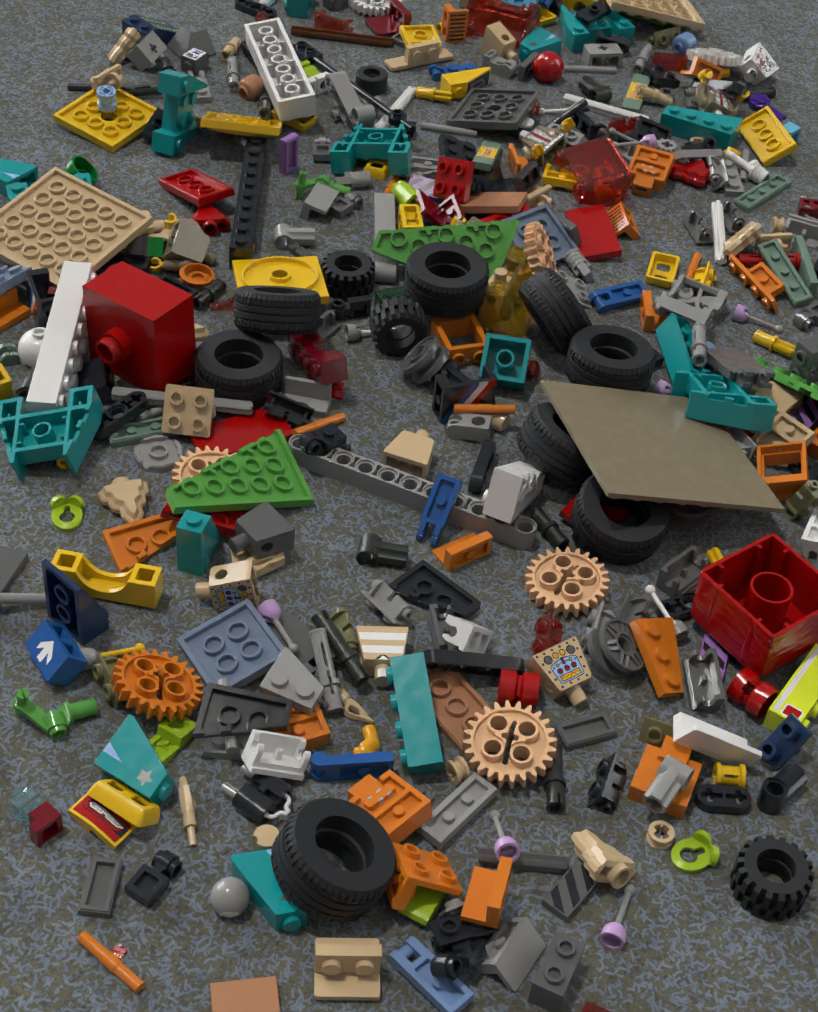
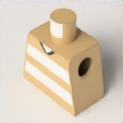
M356 626L358 659L370 676H374V683L377 686H388L385 668L391 667L390 657L405 655L408 627Z

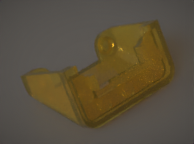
M511 245L508 249L507 275L512 277L510 282L505 283L501 280L491 282L485 290L480 323L485 334L491 333L524 338L533 321L518 293L520 284L533 276L527 260L528 254L522 246Z

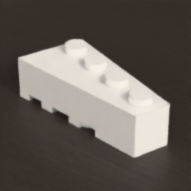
M522 461L494 467L489 489H486L482 497V504H484L482 513L511 524L540 494L546 475L533 465Z

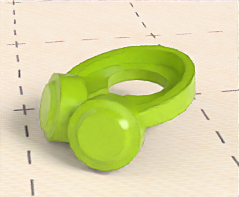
M57 495L51 499V519L54 527L65 532L77 529L83 520V499L78 495H72L67 499L62 495ZM68 508L74 519L70 522H63L59 518L64 515V511Z
M697 830L691 838L680 840L673 846L670 860L672 865L681 872L698 873L705 870L708 866H715L720 857L719 848L712 845L713 840L709 833L704 830ZM686 849L704 852L698 855L697 860L693 863L685 862L680 856V852Z

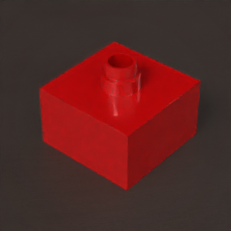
M123 261L82 286L91 360L99 357L102 362L110 365L114 375L144 390L165 392L167 384L175 385L179 381L183 382V378L187 375L194 374L196 342L192 294Z

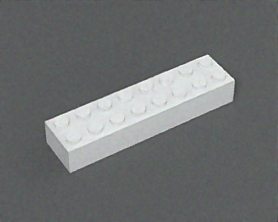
M280 18L244 24L246 44L280 122L316 115L315 93Z
M64 261L26 399L28 413L68 407L69 390L78 386L77 372L82 370L83 360L81 356L82 353H86V336H88L82 286L97 277V274L93 273L92 263Z

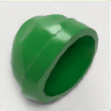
M80 155L72 157L64 170L71 175L89 173L92 186L98 181L99 176L95 167Z

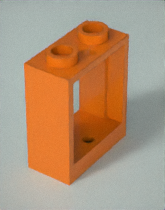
M474 313L460 318H432L430 335H434L439 339V346L443 345L449 349L448 359L455 360L459 366L481 363L486 335ZM472 335L475 341L474 344L451 346L448 337Z
M806 441L758 445L757 471L778 500L789 499L809 480ZM801 463L800 474L766 477V466Z

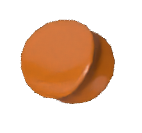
M190 263L184 265L179 270V281L199 290V292L202 287L209 286L215 281L214 272L204 264Z

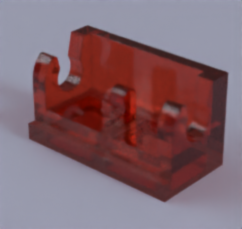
M323 9L315 12L314 28L352 32L354 29L349 27V24L353 22L352 19H347L346 21L326 15L327 11Z

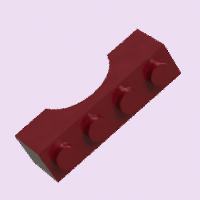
M319 333L290 336L291 343L288 344L290 357H293L321 385L348 380L347 357L340 351H324L323 337Z

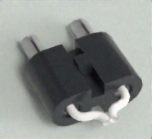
M245 763L241 766L240 771L251 778L250 784L245 783L239 790L228 782H224L221 786V791L233 798L232 806L260 825H264L269 819H275L280 815L287 817L291 812L288 807L291 803L290 796L293 792V787L279 777L250 773ZM284 805L285 811H278L274 814L276 808L279 810Z

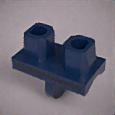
M791 713L757 750L762 751V756L775 770H779L794 754H798L801 751V747L813 733Z

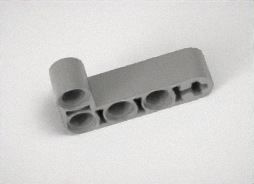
M339 71L326 74L324 77L325 86L347 131L353 133V128L360 123H363V128H372L376 119L375 109L371 104L362 106L346 72Z

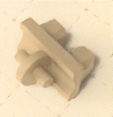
M121 64L107 68L97 76L90 78L92 89L97 90L98 87L103 85L112 86L116 90L120 89L126 83L122 75Z
M536 184L530 190V193L527 194L528 199L525 204L535 208L547 203L551 209L553 200L549 197V193L552 190V186L547 184L540 187Z
M782 232L774 234L762 233L754 240V252L759 254L757 251L758 244L776 238L786 254L790 253L793 234Z

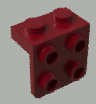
M390 0L389 15L366 18L365 24L376 36H392L399 32L400 25H410L412 16L398 0Z
M421 189L415 191L417 195L416 201L422 209L420 210L421 215L427 221L430 219L434 226L450 225L455 215L461 221L463 218L466 219L459 198L454 193L437 205Z

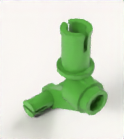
M299 171L298 181L295 182L296 192L294 199L302 200L304 190L313 188L317 182L339 191L338 196L343 198L346 193L351 191V187L337 184L334 180L330 182L329 177L326 175L306 180L308 173L306 171Z
M22 688V692L19 689L17 696L13 700L14 715L17 718L21 717V714L26 716L45 733L50 735L51 739L65 736L67 734V727L73 724L74 720L97 716L98 713L97 704L93 697L71 704L64 702L58 710H51L47 713L30 700V693L26 688Z

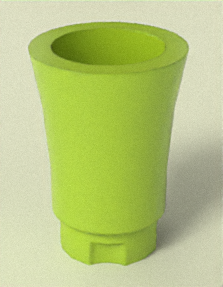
M399 180L391 186L390 190L395 194V201L398 204H418L416 201V189L409 183Z

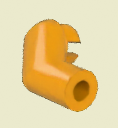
M375 725L364 726L362 728L364 740L360 743V746L353 749V754L380 751L381 745Z

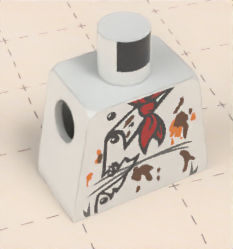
M760 42L745 52L740 63V69L744 73V80L751 82L753 85L758 84L779 69V66Z

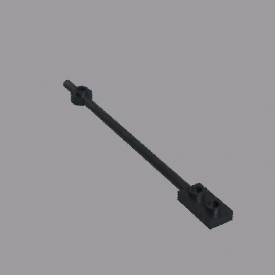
M298 41L296 44H292L300 60H308L310 64L315 63L328 73L338 72L324 62L323 54L307 42ZM351 81L356 94L387 115L390 125L400 126V124H404L405 129L410 133L416 131V127L407 121V114L403 110H391Z

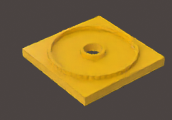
M92 89L53 114V121L113 153L141 133L157 108L121 89H117L115 98L117 109L110 113H104L97 106V101L99 100L97 90ZM111 118V119H114V120H112V121H105L104 119Z
M209 111L205 113L200 122V127H207L214 131L257 137L279 136L283 126V121L280 122V120L276 119L263 120L259 117Z
M272 256L261 259L232 260L236 289L241 286L252 285L304 288L317 291L321 297V304H329V294L317 256Z

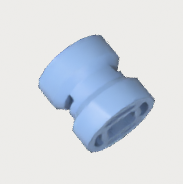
M109 85L98 87V109L104 113L115 111L117 109V101L115 100L116 89Z

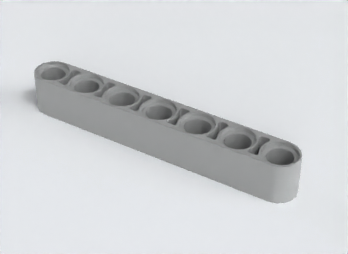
M374 192V241L379 230H395L394 193ZM374 253V282L395 283L396 262Z

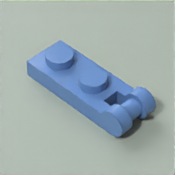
M414 936L408 937L403 942L402 948L399 950L394 949L386 956L388 963L396 971H400L439 1011L460 1012L473 1001L474 993L458 978L454 981H440L431 974L430 963L435 956ZM411 956L416 958L413 963L408 960Z

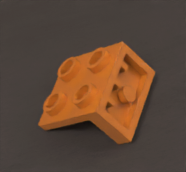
M392 842L396 856V871L393 882L385 891L392 909L404 911L409 900H412L415 896L417 885L457 896L461 895L463 889L448 858L443 853L424 851L409 843L402 845Z

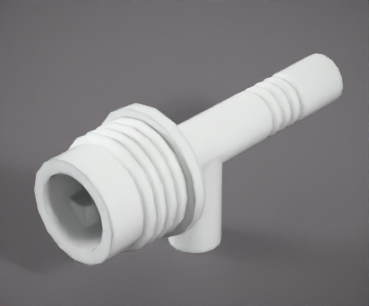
M730 149L726 151L725 156L749 172L748 180L760 184L770 177V173L761 166L758 160L754 159L747 162Z

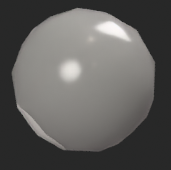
M225 877L214 884L210 893V903L220 916L235 917L244 912L249 905L250 891L240 878Z

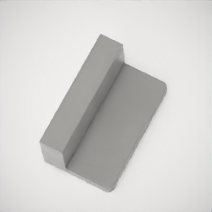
M317 182L304 201L299 218L307 220L313 210L326 215L337 198L339 191Z
M286 376L284 394L290 399L304 402L309 407L314 408L312 416L326 418L331 404L332 384L321 385L315 380Z
M527 917L504 918L498 926L499 931L494 932L485 945L488 956L475 966V969L481 974H498L508 990L512 992L518 990L546 946Z

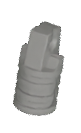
M369 170L344 172V177H336L334 179L335 183L351 187V189L371 188Z
M573 248L569 250L564 256V262L570 267L576 277L581 275L587 283L592 281L594 277L589 270L592 268V265L579 249Z

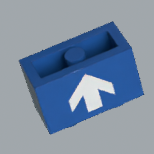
M44 620L25 643L31 654L30 658L42 672V678L51 685L69 686L88 664V661L65 625Z

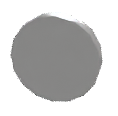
M164 435L146 437L134 448V460L137 465L145 471L154 473L174 469V463L179 462V457L183 456V449L179 441L175 439L174 441L170 440L168 436Z

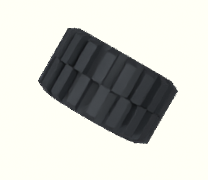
M344 249L331 252L323 258L321 271L329 297L333 296V299H342L344 302H347L350 297L370 296V293L373 292L375 263L370 256H366L365 253L356 250Z
M394 296L390 300L386 298L382 300V304L378 303L375 306L376 310H372L370 313L369 326L374 346L382 354L386 352V356H406L414 346L428 337V327L423 309L412 298L408 300L405 296H401V298ZM398 325H405L398 329H391Z
M767 835L765 839L762 836H757L753 841L748 840L744 847H741L730 875V889H735L733 892L735 900H742L740 906L744 910L748 907L751 908V915L757 917L758 913L763 914V920L770 921L772 916H775L776 921H783L785 915L788 919L794 917L795 913H799L802 909L815 878V872L812 871L813 864L811 861L806 860L808 855L804 850L799 851L797 849L798 845L794 842L791 844L787 843L786 838L774 839L773 835ZM760 871L771 872L780 877L784 883L772 882L765 878Z

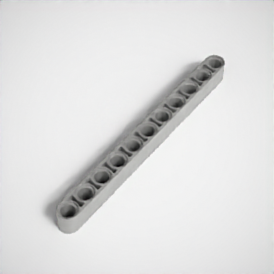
M301 434L294 435L289 439V448L299 467L423 513L434 485L433 482L338 447L328 452L321 448L318 454L307 455L299 447L298 439ZM459 492L448 520L449 523L478 534L488 531L494 540L518 549L526 550L532 548L537 530V524L534 520L519 514L511 524L483 514L484 504H482V500Z

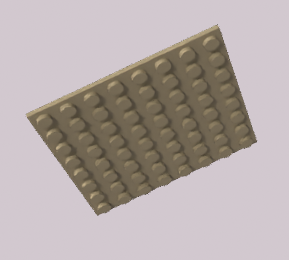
M541 380L540 385L607 497L611 499H632L634 501H654L656 503L698 505L701 507H720L722 509H742L744 511L754 510L765 513L784 512L785 508L724 425L685 417L689 397Z

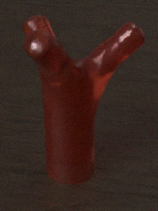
M234 296L224 301L210 303V311H233L235 308L233 306Z

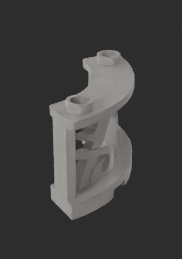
M681 274L678 280L675 279L669 293L663 291L660 297L657 296L655 298L652 308H654L655 314L663 316L668 311L695 324L702 323L703 327H706V333H708L713 326V319L717 320L728 301L729 292L722 289L717 290ZM684 287L689 288L688 293L682 292ZM693 290L697 291V297H692Z

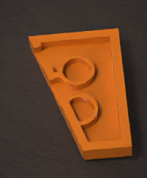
M161 514L103 530L102 537L118 572L125 573L131 570L136 563L144 562L175 542L178 522L160 517Z
M673 617L633 620L629 625L658 698L679 696L684 692Z

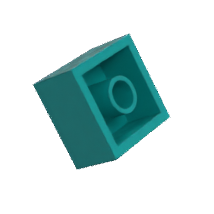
M486 333L479 379L482 377L483 366L488 365L492 373L496 374L499 387L524 391L532 340Z

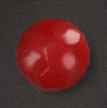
M552 51L540 53L533 63V73L537 80L543 83L550 84L556 82L564 71L562 58Z

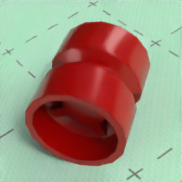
M746 667L734 677L727 688L726 696L738 705L745 704V710L755 718L760 719L767 713L769 707L779 695V690L766 681L761 683V677Z
M501 669L496 702L499 705L505 706L506 700H509L512 707L514 703L519 701L521 702V708L532 705V709L536 710L540 674L524 672L522 675H518L516 670Z

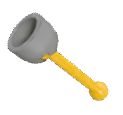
M138 643L135 647L104 652L101 655L103 658L108 655L118 656L124 653H131L132 650L140 654L145 645ZM90 647L80 648L88 661V664L82 671L92 669L96 661L97 651Z

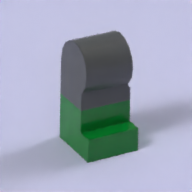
M136 237L127 245V253L162 258L168 239L164 237Z

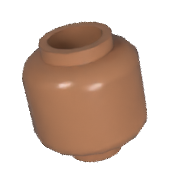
M250 74L238 83V94L245 100L254 101L261 94L265 93V85L262 78L258 75Z

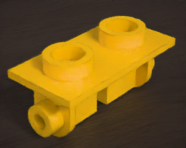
M708 261L707 267H701L696 270L693 280L713 288V281H716V271L712 269L711 262ZM693 290V297H697V291Z

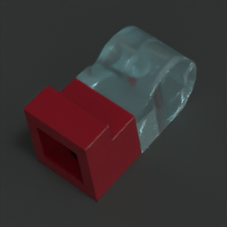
M26 786L20 787L11 794L10 801L14 818L19 822H25L29 826L31 841L38 847L63 830L62 815L35 789Z

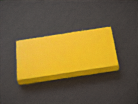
M769 106L742 120L740 133L764 167L770 166L799 149L796 142Z

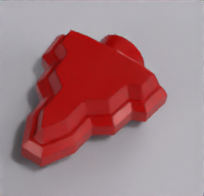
M698 160L697 162H688L686 164H674L668 178L683 181L686 184L703 189L705 183H710L709 176L711 174L710 169L705 167V162Z
M212 203L198 206V211L190 219L197 221L208 236H216L219 232H225L231 227L229 219L216 209Z

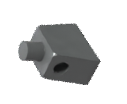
M265 501L237 519L236 536L229 539L228 544L233 553L236 554L246 549L254 559L259 560L293 549L295 529Z

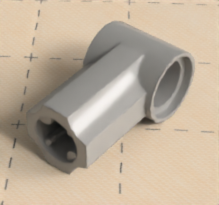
M282 223L276 225L273 230L274 244L278 250H281L280 248L289 250L290 243L293 244L294 242L299 243L301 246H315V228H291L289 225Z
M667 755L659 766L656 778L645 792L642 801L650 811L656 814H665L679 791L683 792L695 769Z

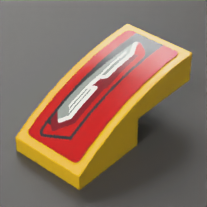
M87 793L67 811L88 833L92 830L112 850L136 829L135 825L93 799Z

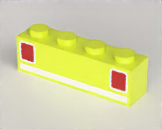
M817 643L769 707L763 726L775 731L782 721L792 713L808 729L811 722L808 720L809 717L815 719L818 715Z

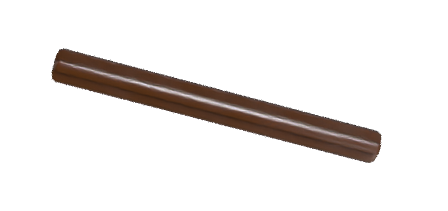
M296 25L291 27V35L389 48H392L394 43L393 38Z

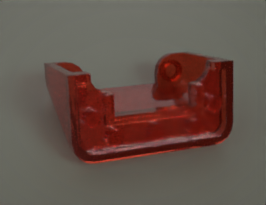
M469 0L466 7L469 10L466 35L471 37L476 35L484 38L487 25L500 21L516 39L515 49L519 50L520 43L539 23L541 14L538 4L529 3L528 7L525 4L520 7L498 0Z
M599 137L560 149L554 155L553 163L556 168L564 169L565 166H569L577 179L576 184L573 185L572 194L578 204L592 206L604 204L605 207L613 208L618 203H623L631 184L632 171L610 138Z

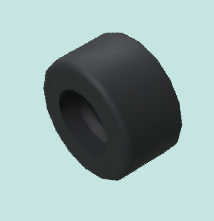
M368 65L360 67L356 71L355 84L370 95L379 96L387 91L388 73L385 69Z

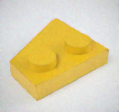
M547 163L541 184H549L552 188L563 187L568 191L580 190L583 176L571 173L563 168L560 169V172L552 169V164Z

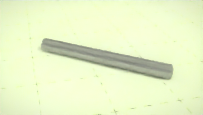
M117 386L112 389L111 395L114 401H119L131 392L142 391L146 394L150 405L164 406L165 392ZM214 397L213 407H216V412L251 415L253 412V402Z

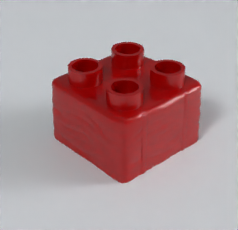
M766 535L702 569L695 590V597L693 598L690 612L691 617L703 628L706 634H710L728 653L737 659L743 669L747 667L760 677L767 676L797 657L809 652L816 643L818 644V570L795 552L778 535Z

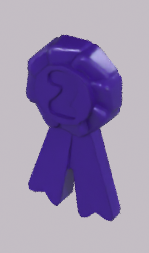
M759 92L751 94L748 104L753 109L760 110L769 106L779 121L786 119L784 114L770 106L771 99L766 94Z

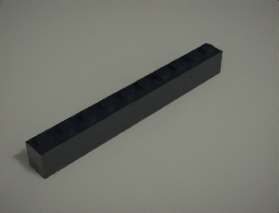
M257 136L247 137L229 245V269H232V260L252 259L266 162V139Z

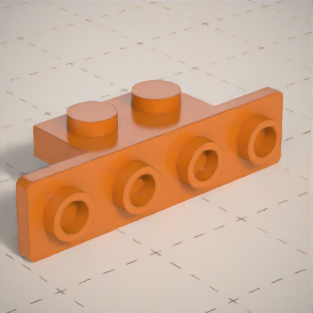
M732 253L728 255L730 260L728 266L734 275L739 274L742 284L750 286L752 294L755 298H761V302L766 310L771 309L775 314L779 313L774 297L786 290L781 280L763 262L747 270Z

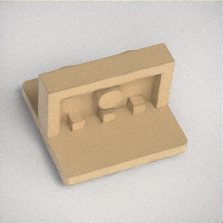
M167 384L162 432L210 437L212 418L216 416V407H213L215 390Z
M316 938L314 999L378 1001L380 999V969L382 960V944H379V939Z

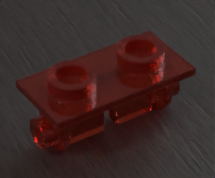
M654 52L651 59L652 65L655 63L661 64L665 67V71L680 72L687 69L688 55Z
M639 116L628 117L627 124L626 118L612 119L608 122V126L605 129L608 133L611 127H614L616 131L621 133L632 131Z
M552 609L535 623L534 631L536 632V638L531 647V651L534 652L533 656L561 642L563 625L559 619L552 618Z

